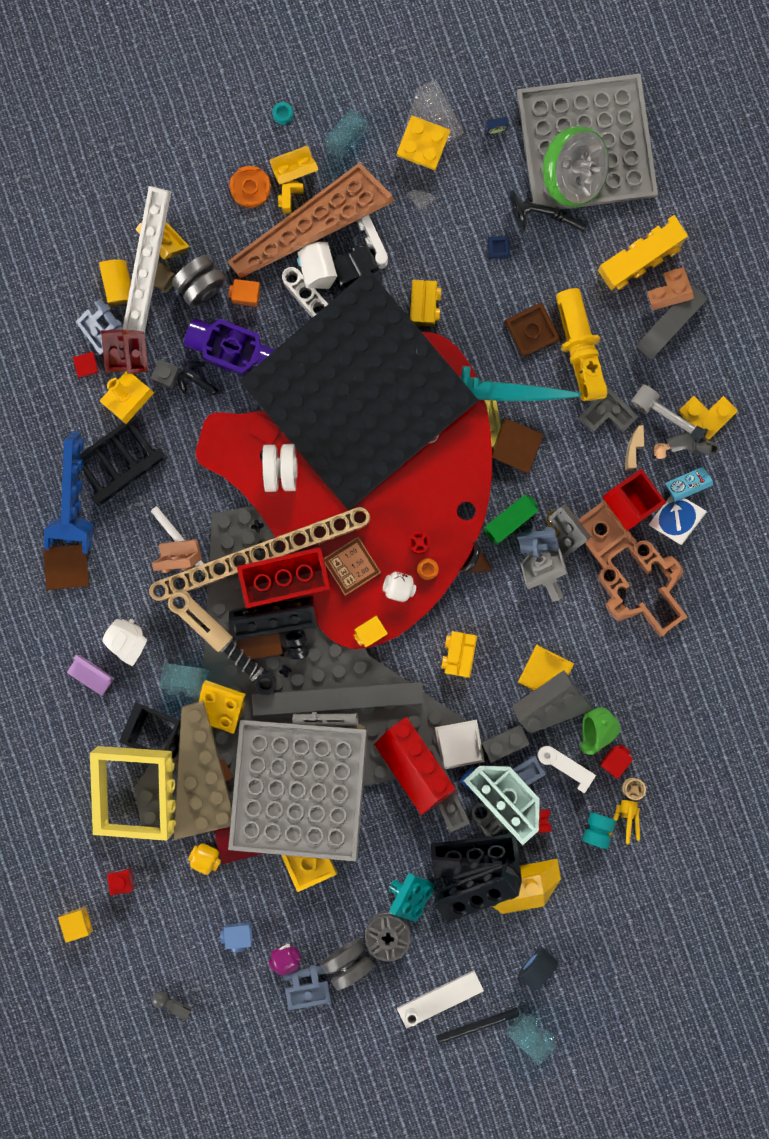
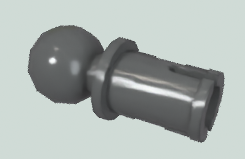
M158 991L152 996V1003L156 1008L165 1007L167 1008V1014L170 1012L186 1021L192 1009L191 1007L175 1000V997H173L172 1001L169 1000L168 995L162 991Z

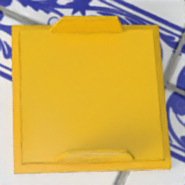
M536 645L518 683L536 690L563 670L569 675L574 663Z

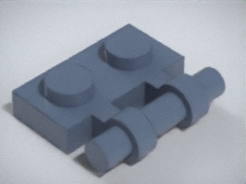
M99 299L94 303L98 308L97 312L93 308L87 309L76 323L99 355H102L101 330H123L119 319L116 320L112 315L108 304L105 305ZM103 317L109 323L108 327L101 320Z
M310 965V968L296 970L283 976L284 981L292 980L293 986L285 987L289 1010L331 1003L328 980L319 981L318 975L326 974L321 966ZM300 978H312V983L300 985Z

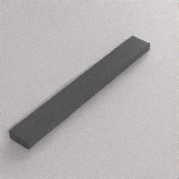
M422 682L277 692L270 695L252 694L253 716L424 703Z

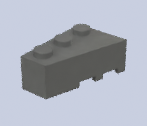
M564 670L512 706L518 721L530 734L593 710L585 694Z

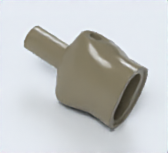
M161 262L157 265L154 287L167 293L173 287L172 280L176 274L172 273Z

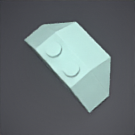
M479 766L464 780L522 845L539 831V798L510 766Z

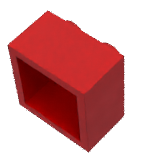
M642 469L602 496L626 531L666 504V501Z

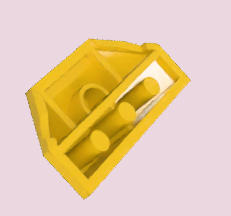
M558 859L521 865L522 883L519 896L492 907L500 913L506 914L545 906L561 880Z

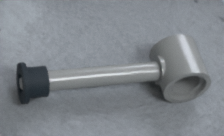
M643 384L630 403L645 414H648L652 409L689 432L691 437L696 439V443L699 444L705 437L708 429H702L699 426L695 427L658 403L657 400L660 395L651 387Z

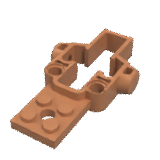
M605 501L578 519L591 535V538L584 544L602 567L598 574V580L611 597L606 603V608L615 620L620 622L642 613L660 637L664 636L667 631L679 622L688 618L670 594V591L684 574L683 568L674 557L669 556L662 559L650 542H637L631 533L626 531ZM597 524H603L606 527L604 535H598L595 532ZM640 545L646 547V556L638 554L637 549ZM623 549H627L646 574L652 572L651 566L656 563L668 578L666 585L660 587L658 591L676 613L677 617L665 627L661 628L643 602L637 604V608L629 610L628 607L622 604L623 600L617 591L619 589L627 591L630 585L612 564L611 559ZM606 570L611 571L614 575L611 582L604 579V572Z

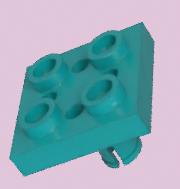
M408 873L403 884L398 880H394L391 884L397 888L389 886V891L397 895L389 912L397 917L416 922L422 915L427 900L433 894L435 883Z

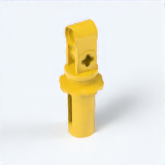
M580 289L564 290L556 295L567 342L562 344L561 349L563 352L570 353L571 357L569 359L574 367L579 392L582 393L581 399L583 401L604 399L607 395V386L604 382L598 359L599 352L595 347L600 342V336L591 334Z

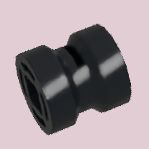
M291 631L285 635L286 645L289 646L287 649L289 658L302 659L309 654L308 645L305 644L307 639L304 631Z

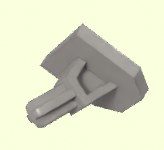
M561 550L541 552L540 557H535L533 553H529L521 563L527 589L542 584L543 587L546 586L552 601L562 599L563 594L557 578L568 573Z

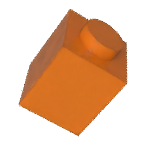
M234 279V284L229 287V298H232L231 300L234 305L258 307L260 283Z

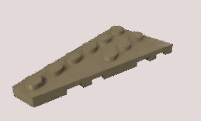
M204 701L182 706L174 840L227 828L231 825L232 803Z

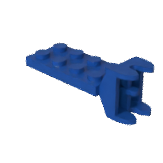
M72 431L64 439L61 517L52 520L44 529L45 550H50V545H54L55 539L66 540V543H71V540L82 541V552L84 554H88V549L92 547L94 524L77 515L81 512L82 508L79 492L81 493L83 482L79 480V475L83 470V459H80V451L84 449V438H81V432Z

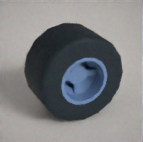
M540 948L523 965L518 977L532 990H537L553 974L558 966V961L547 950Z

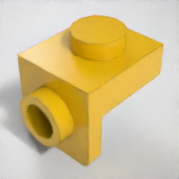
M288 181L282 184V194H278V207H282L283 214H291L292 194L304 193L302 183Z

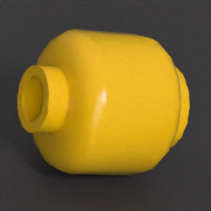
M201 843L199 846L195 845L188 858L190 867L204 875L210 874L212 870L216 872L221 862L218 859L219 851L205 843Z

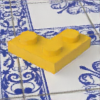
M693 396L678 411L680 415L695 427L699 426L702 429H708L705 435L707 441L738 412L724 396L709 410Z

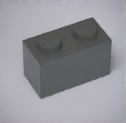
M520 724L481 742L489 762H494L530 745Z

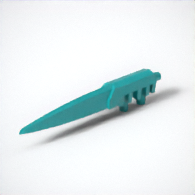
M462 366L460 379L478 400L542 401L575 398L582 394L580 392L492 381H482L479 383V378L470 377L471 367Z

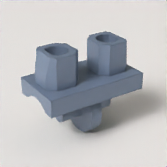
M545 527L543 531H535L532 528H528L523 533L517 534L521 553H533L535 557H540L541 552L559 550L554 527Z

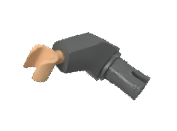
M686 432L666 439L667 444H656L654 446V456L657 459L665 458L666 450H670L673 453L686 449L696 455L705 453L710 456H716L715 453L718 454L719 445L717 443L709 442L704 437L698 444L696 443L697 440L691 437L690 433Z

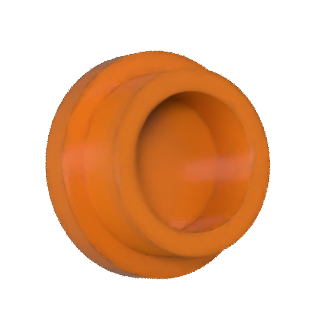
M423 559L417 567L419 576L425 580L435 578L439 570L437 563L432 559Z

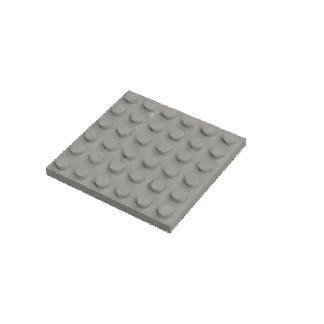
M641 73L517 89L532 203L553 208L558 207L559 209L576 208L560 204L554 200L547 191L543 179V162L548 146L557 134L573 126H584L597 132L606 145L609 157L608 174L601 191L593 200L577 207L658 196ZM584 152V153L581 155V157H582L583 160H584V158H585L586 152ZM580 176L576 177L577 185L580 181Z
M240 720L228 850L357 861L368 730Z

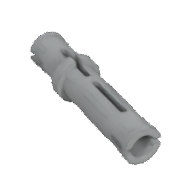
M312 712V714H293L292 723L325 727H358V714H318V712Z

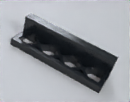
M313 596L271 603L249 609L230 610L229 626L233 641L317 626Z

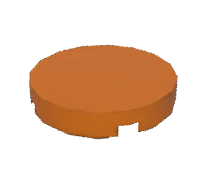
M245 166L238 169L231 177L229 188L231 196L237 204L245 208H255L267 201L270 196L271 184L268 175L260 168Z

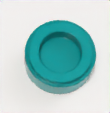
M280 102L274 106L272 111L274 120L281 125L290 123L293 119L291 105L286 102Z

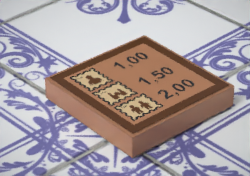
M359 537L324 558L325 565L345 596L381 573Z

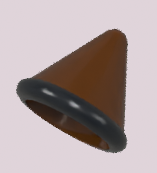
M473 542L474 547L463 567L459 569V573L490 572L492 569L491 565L480 549L479 544Z

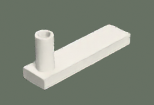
M473 970L397 1007V1010L407 1029L484 990Z

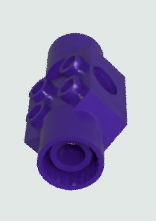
M193 318L184 339V346L202 352L207 363L245 377L275 351V349L261 344L258 333L222 319H218L211 325Z

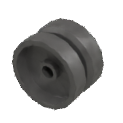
M202 255L192 260L172 280V285L179 293H185L183 298L191 308L206 302L226 282V278L220 270H213L215 265L208 255Z
M360 938L345 944L320 964L326 974L335 973L331 983L337 991L355 983L376 966V962L370 954L362 955L366 947Z

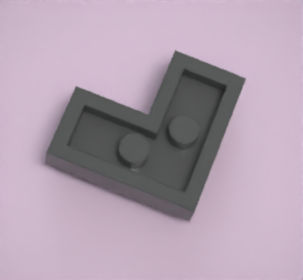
M608 387L606 397L596 400L578 419L594 432L608 418L623 433L638 416Z
M566 504L548 517L561 534L557 537L563 559L591 538V535Z

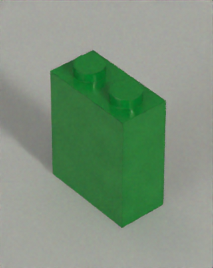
M523 495L486 525L483 532L497 546L538 512L536 508L538 504L531 496Z

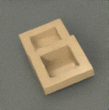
M643 425L636 428L630 439L626 452L625 471L637 468L636 450L644 447Z

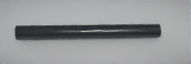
M514 1008L436 1035L438 1044L520 1015L518 1009Z

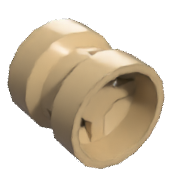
M628 778L623 782L622 792L629 799L640 800L646 793V786L639 779Z

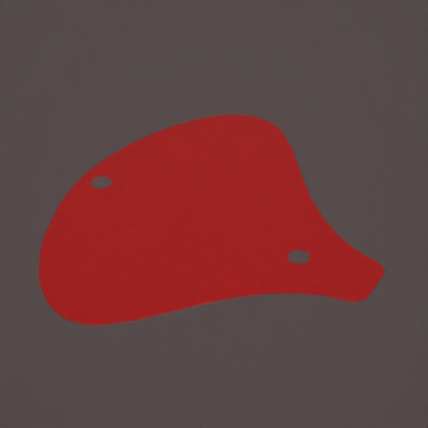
M422 332L459 377L462 374V366L471 367L470 377H476L472 366L457 346L439 334ZM479 400L442 431L435 442L428 443L352 508L361 507L368 511L370 522L367 526L301 550L306 551L321 547L323 557L325 558L359 537L381 572L345 596L327 568L331 590L302 596L303 598L313 596L317 624L322 632L332 641L350 649H363L380 645L398 637L430 611L458 575L459 569L463 567L474 547L472 543L476 542L486 517L490 497L492 445L485 400ZM265 411L244 414L217 412L210 414L205 419L195 452L197 461L203 467L223 476L240 490L257 509L275 538L348 511L296 448L295 455L298 468L296 491H284L281 478H279L277 492H265L263 462L260 459V452L264 445L269 444L249 434L259 415L273 422ZM281 430L272 444L277 447L278 458H280L282 445L292 444ZM462 502L472 503L476 509L474 517L470 520L460 519L457 514L459 504ZM364 512L356 513L355 522H365L366 514ZM339 519L335 522L336 530L342 531L345 529V520ZM324 527L316 528L315 536L323 538L326 535V529ZM416 532H423L430 539L428 550L421 554L413 552L409 547V539ZM298 534L295 537V543L298 546L306 542L304 534ZM283 541L277 542L281 551L284 552L286 549L285 543ZM432 559L437 563L439 570L435 578L425 580L419 576L417 567L420 561ZM393 572L410 575L413 578L414 585H416L414 596L409 597L405 602L388 598L386 592L383 591V584L387 575H391ZM377 616L388 634L368 647H365L364 644L360 646L354 637L356 634L355 629Z

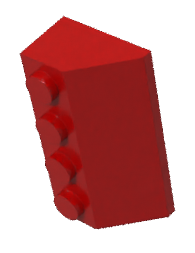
M321 547L237 566L247 609L331 590Z
M407 717L387 730L374 743V746L421 815L457 792Z

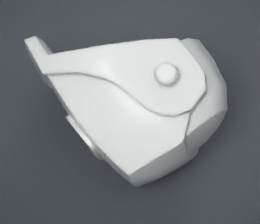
M116 619L106 630L103 643L122 661L133 666L140 656L147 639L142 636L141 627L133 624V619L129 621Z

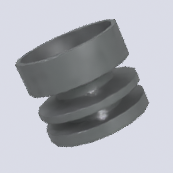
M381 911L375 914L369 920L365 930L366 946L370 954L376 959L385 962L401 958L408 950L411 941L409 925L406 919L397 917L389 911ZM386 933H390L391 937H393L389 942H385V938L382 937L386 936Z

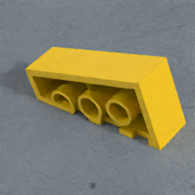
M675 215L668 219L665 227L661 229L660 226H657L651 230L646 236L647 239H638L628 247V251L623 249L600 265L598 272L611 291L615 288L620 290L629 284L628 280L635 277L638 279L646 273L645 269L652 266L655 268L664 261L663 258L667 255L672 257L680 252V247L688 235Z

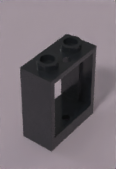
M135 702L119 742L134 749L153 750L136 743L149 713L175 724L164 750L172 751V759H174L177 755V746L180 741L181 720Z

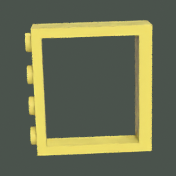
M97 746L90 752L93 835L166 841L174 833V826L176 825V821L173 820L176 802L173 800L175 780L172 779V771L174 770L175 763H172V751ZM106 760L155 763L159 765L160 828L109 824Z

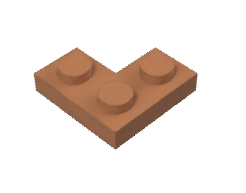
M684 267L663 273L667 286L647 291L652 310L694 299Z

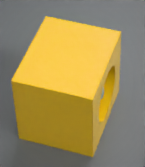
M86 907L64 913L58 917L65 942L88 936L93 932Z

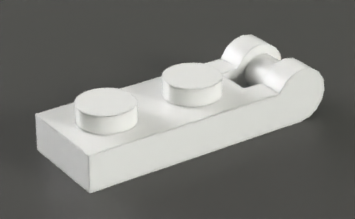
M367 215L356 222L361 231L364 230L367 235L365 241L369 249L373 248L375 252V261L378 268L383 269L388 264V256L370 216Z

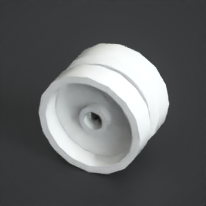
M283 444L280 458H278V450L275 445H264L263 480L265 492H277L279 478H281L284 491H296L298 468L294 444Z

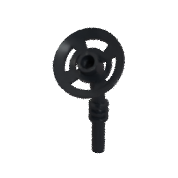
M513 190L509 191L513 211L521 231H525L526 214H529L530 211L550 215L552 219L555 218L559 223L564 222L581 232H584L586 229V224L567 215L566 211L558 207L553 208L532 202L527 203V201L522 202Z

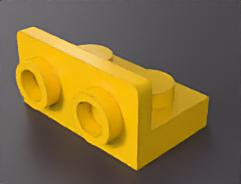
M308 146L270 159L272 170L279 185L318 170Z

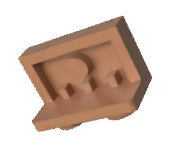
M193 539L159 544L161 557L152 562L153 571L162 570V573H168L178 568H181V571L192 569L193 565L202 560L198 541Z

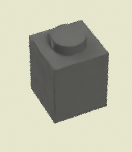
M159 359L151 379L154 383L173 391L181 370L179 367Z

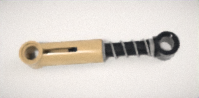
M177 590L170 596L168 600L170 610L178 614L217 652H225L228 655V659L231 658L235 665L242 668V672L245 671L249 675V679L252 680L258 693L270 695L274 692L277 684L276 675L265 668L258 667V663H254L250 656H246L243 653V649L240 650L236 643L231 642L232 636L199 606L187 591ZM175 598H184L185 606H177L174 601ZM268 678L272 685L270 687H263L260 680Z

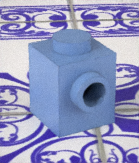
M251 922L226 924L224 926V931H220L221 944H225V949H231V952L244 951L245 947L252 946Z

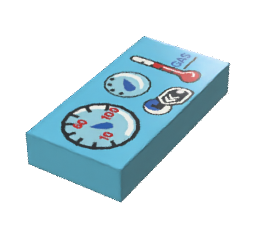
M704 467L665 483V487L674 502L713 486V480Z

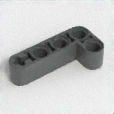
M694 285L691 286L694 299L674 304L636 345L650 360L661 351L670 339L707 301L708 298Z

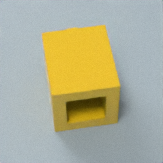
M375 616L357 627L354 637L360 646L364 644L365 647H368L388 633L378 617Z

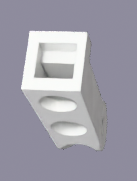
M543 746L537 752V758L541 763L545 765L551 764L579 782L576 788L583 793L587 791L596 776L550 746Z

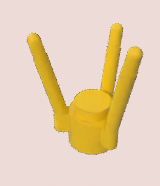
M621 800V805H616L613 819L618 820L620 813H622L621 817L627 818L626 844L629 845L632 819L635 821L636 840L640 841L639 802Z

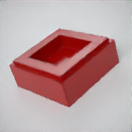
M94 352L73 357L78 378L99 373Z

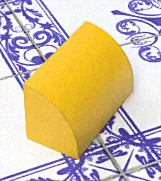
M124 260L99 262L108 304L111 307L127 304L131 286L127 262Z

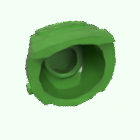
M598 707L586 712L582 724L583 742L579 745V748L585 754L593 755L610 744L621 731L617 718L604 707Z

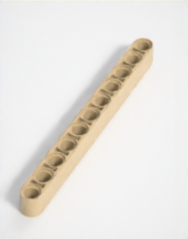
M355 508L153 583L149 589L150 596L158 601L168 600L175 591L179 590L176 587V581L179 578L185 580V587L182 590L190 592L238 574L235 564L236 558L243 556L246 560L245 564L258 562L259 560L256 559L255 552L261 548L266 552V556L263 559L266 560L293 554L353 532L369 524L370 514L364 508ZM364 512L366 514L365 522H355L356 513ZM339 519H343L346 522V527L342 531L335 529V522ZM324 527L326 535L323 538H317L315 536L316 528ZM298 534H304L306 537V542L301 546L295 543V537ZM279 541H283L286 545V549L282 553H277L275 550V545ZM219 563L224 564L226 568L222 575H218L215 571ZM202 570L206 577L203 582L199 583L195 576L198 571ZM160 585L165 588V594L162 597H158L156 594V588Z

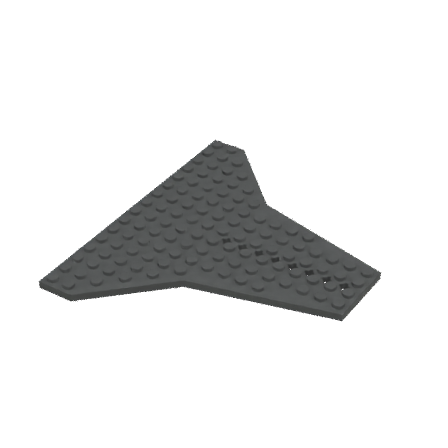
M254 506L212 514L209 562L255 546L260 541L265 542L275 538ZM255 521H259L260 524L263 523L264 527L260 528L261 532L252 529ZM276 543V552L282 553L278 543ZM260 550L255 552V557L259 561L263 560L266 556L265 550L264 553H261ZM239 556L235 560L236 566L245 565L246 563L243 556ZM219 563L215 568L218 575L224 574L226 570L225 565ZM238 574L209 584L207 592L206 612L232 636L229 626V611L246 608ZM297 597V598H293V599H289V600L299 599V598H303V597ZM318 624L315 627L298 629L306 634L307 640L305 644L309 648V654L306 657L291 659L289 658L288 651H286L283 657L275 655L252 659L254 663H258V667L265 668L276 675L277 684L273 693L410 683L368 655L366 648L350 649L332 641L322 632ZM291 631L280 633L281 644L283 647H287V649L289 646L286 645L285 635ZM232 639L231 642L236 643V646L238 647L237 640L233 641ZM205 640L202 685L207 680L246 694L244 699L245 706L234 734L211 726L220 760H225L234 777L226 781L231 803H233L240 720L293 724V714H312V712H318V714L357 713L358 724L365 726L364 729L368 730L363 786L397 780L374 746V743L387 730L404 718H408L426 746L435 745L438 753L439 747L435 727L467 722L425 692H423L424 703L253 716L252 694L260 693L255 689V685L249 679V675L245 671L242 672L243 669L235 665L231 658L228 659V655L225 652H217ZM283 665L292 670V672L288 673V677H284V674L279 672L283 669ZM268 678L260 680L263 687H270L272 685ZM201 690L199 691V693L197 694L192 703H196L199 701ZM169 737L167 738V740L165 741L160 750H165ZM180 741L177 746V755L172 759V763H175L174 770L172 771V779L175 780L173 800L175 802L178 779V765L175 761L179 759ZM151 763L134 787L141 826L160 827L159 765ZM175 808V811H174V813H173V820H175L176 808Z

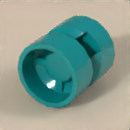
M590 812L588 818L590 828L584 830L581 841L608 849L611 842V837L608 834L615 829L617 820Z

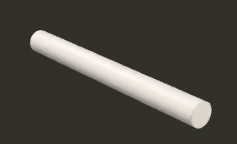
M157 506L150 511L175 542L184 541L183 537ZM200 560L195 564V567L203 565L204 563ZM201 570L200 573L205 576V573Z

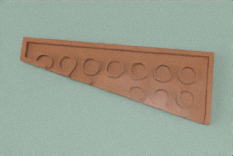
M359 162L227 261V263L238 277L242 278L391 204L395 200L390 192Z

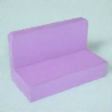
M75 655L73 658L75 661L67 673L101 696H104L115 678L81 655Z

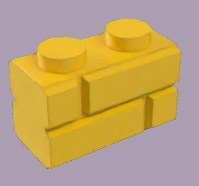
M412 280L410 319L416 326L435 327V321L440 320V308H436V300H441V288H437V281Z
M452 631L451 636H446L445 648H448V654L443 656L441 668L445 669V674L470 678L477 640L476 635Z

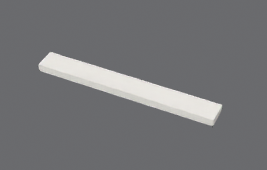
M153 186L148 188L123 330L144 331L145 334L171 191Z

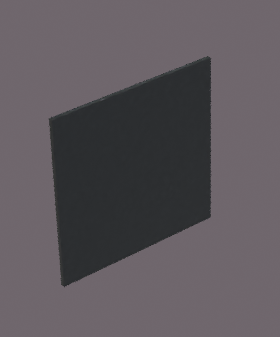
M369 269L240 380L242 385L289 441L294 444L299 453L348 511L479 401Z

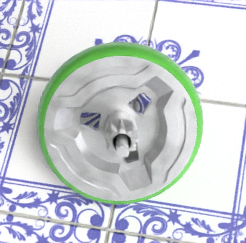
M573 126L561 131L551 141L544 157L543 179L547 191L554 200L566 206L577 207L587 204L601 191L609 168L608 151L601 136L588 127ZM584 152H586L585 158H584V160H583L582 157H581V155H582ZM580 176V181L577 185L576 177Z

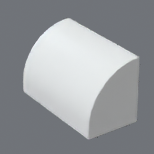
M315 242L303 247L297 254L302 267L306 288L330 289L337 274L328 242Z

